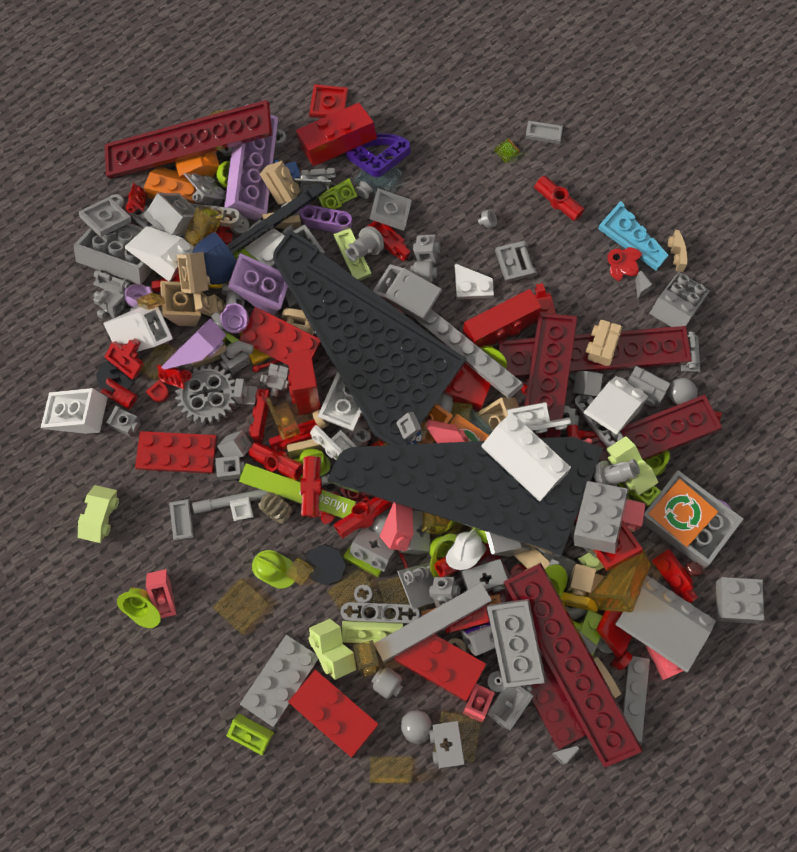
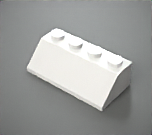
M512 412L497 425L481 446L539 502L568 474L571 468Z

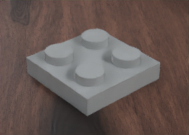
M378 188L369 219L404 231L412 200Z
M110 197L79 211V217L100 237L131 223V216Z

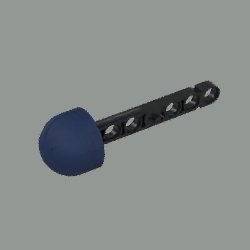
M318 182L228 245L215 232L202 239L194 247L192 253L204 252L206 275L210 278V284L220 285L230 281L237 262L234 255L325 193L327 188L323 182Z

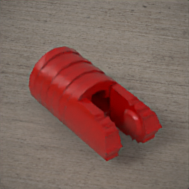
M107 378L106 384L114 388L115 392L113 393L106 388H102L101 393L126 409H131L138 395L112 379Z

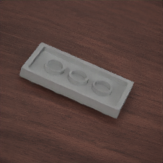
M529 599L488 605L487 610L504 688L545 683L546 679Z
M285 635L240 705L272 727H275L289 706L288 701L302 686L318 662L317 655L288 635Z

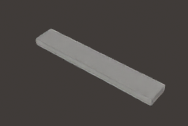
M480 583L377 641L374 645L385 663L490 604L492 600L483 584Z

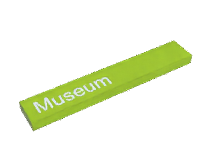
M247 463L245 464L239 479L240 483L266 492H272L277 496L302 504L301 482ZM322 490L319 510L343 519L352 513L351 510L356 501Z

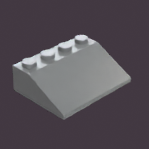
M128 223L102 237L90 227L74 244L76 262L97 270H103L105 273L127 279L130 282L141 285L152 271V268L125 249V246L144 229L137 225Z
M678 470L644 513L643 524L704 569L712 562L743 518ZM679 479L718 511L688 547L683 545L648 514Z
M645 575L633 592L615 625L685 672H688L709 637L716 621L659 584L656 580Z

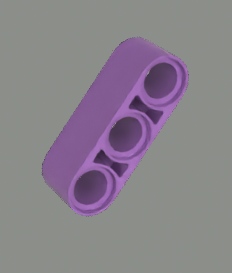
M306 205L300 210L302 224L308 228L334 233L348 228L352 230V217L347 212L313 205Z

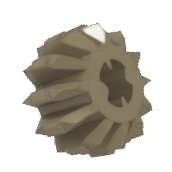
M272 492L264 495L258 504L263 513L279 524L287 521L293 512L287 502Z

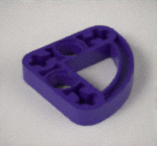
M377 133V139L345 152L346 158L371 176L380 177L411 153L410 142L407 139L394 134ZM374 145H390L377 157L365 149ZM389 156H393V157H394V158L391 159V160H387V159H386V158L389 157ZM363 158H369L368 161H361Z

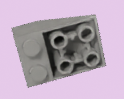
M390 264L373 292L393 307L401 310L403 314L424 320L442 292V289L405 268Z
M678 271L659 296L649 314L671 327L687 326L710 290Z

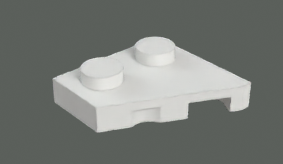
M455 264L457 299L494 297L492 278Z

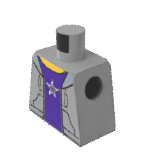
M490 623L460 630L466 649L475 656L495 648Z

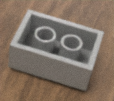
M587 481L574 532V546L615 554L627 504V488Z

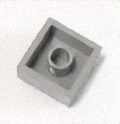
M157 193L147 210L152 215L153 220L160 223L164 230L171 235L193 234L204 217L180 193Z
M721 577L717 580V621L755 624L763 621V580Z

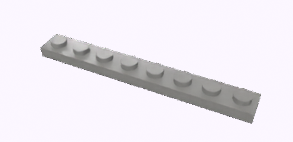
M430 309L424 320L408 315L441 343L466 357L467 361L465 363L508 399L523 387L520 380L432 309Z

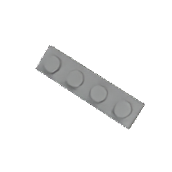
M633 656L627 665L623 714L638 742H642L650 659Z

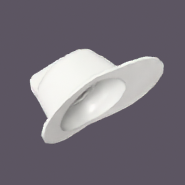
M472 529L470 532L460 533L456 537L454 545L448 551L446 562L453 569L467 570L472 568L485 553L486 547L475 529Z

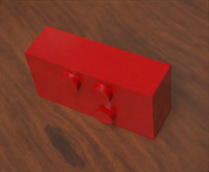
M360 103L295 130L299 145L312 166H316L377 139L374 122Z
M528 289L465 321L463 335L479 348L486 345L491 346L509 336L514 337L518 335L522 329L538 322L541 305L531 289Z
M310 349L286 353L290 372L288 375L292 404L297 405L299 416L314 413L318 409L321 410Z
M465 363L444 394L453 398V403L479 412L483 409L492 385Z
M436 635L429 637L394 658V661L464 702L467 701L486 663Z
M316 670L288 701L289 704L351 758L355 756L379 726L377 722Z

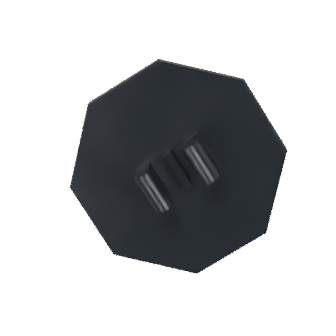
M104 361L96 374L99 388L101 390L106 388L113 393L115 389L106 384L107 378L112 379L128 390L135 380L128 377L109 361Z
M327 544L310 549L304 564L311 579L324 585L341 580L346 568V563L340 550Z

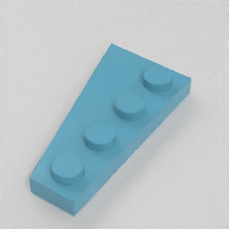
M620 201L602 221L598 229L625 249L628 247L638 249L642 253L639 259L657 271L667 259L668 254L654 238L647 234V230L643 225L640 226L635 220V216L631 212L629 213L625 209V205Z

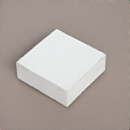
M249 497L230 501L234 521L253 517Z

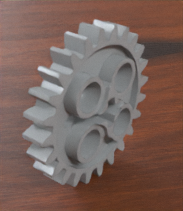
M211 364L208 365L207 369L203 365H201V370L194 367V373H191L192 378L184 383L185 389L181 388L175 391L179 395L175 399L177 402H180L177 406L179 409H182L183 415L187 414L188 420L194 417L196 424L199 420H201L203 425H205L206 420H209L211 425L213 424V419L220 422V416L227 418L225 412L232 413L230 406H236V403L233 401L235 400L233 397L235 381L231 380V374L226 375L225 369L220 371L219 366H216L214 370ZM215 381H218V382H219V384H218L217 386H215V387H212V386H211V384H212L213 382H215ZM194 385H200L199 389L192 390ZM216 399H222L220 404H213ZM198 402L203 403V405L199 408L194 407L195 404Z

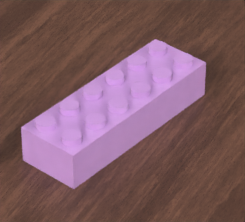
M270 114L272 136L232 146L225 208L237 209L242 216L254 221L262 218L263 214H267L269 189L261 178L260 173L267 165L273 164L278 117Z

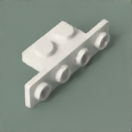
M546 402L507 409L508 415L512 412L531 431L535 430L536 433L548 431L547 428L554 426L555 429H563L567 427V424L571 423L570 418L550 421Z
M317 425L310 432L312 439L317 444H321L327 455L335 460L345 449L357 447L341 430L332 439Z

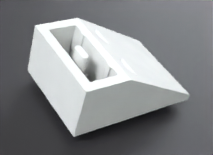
M156 301L103 323L112 342L117 341L123 346V344H127L129 340L134 338L140 341L141 344L136 352L158 346L173 339Z

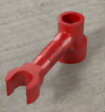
M576 424L566 427L567 437H575L580 440L582 438L593 439L598 437L594 431L578 430V425Z

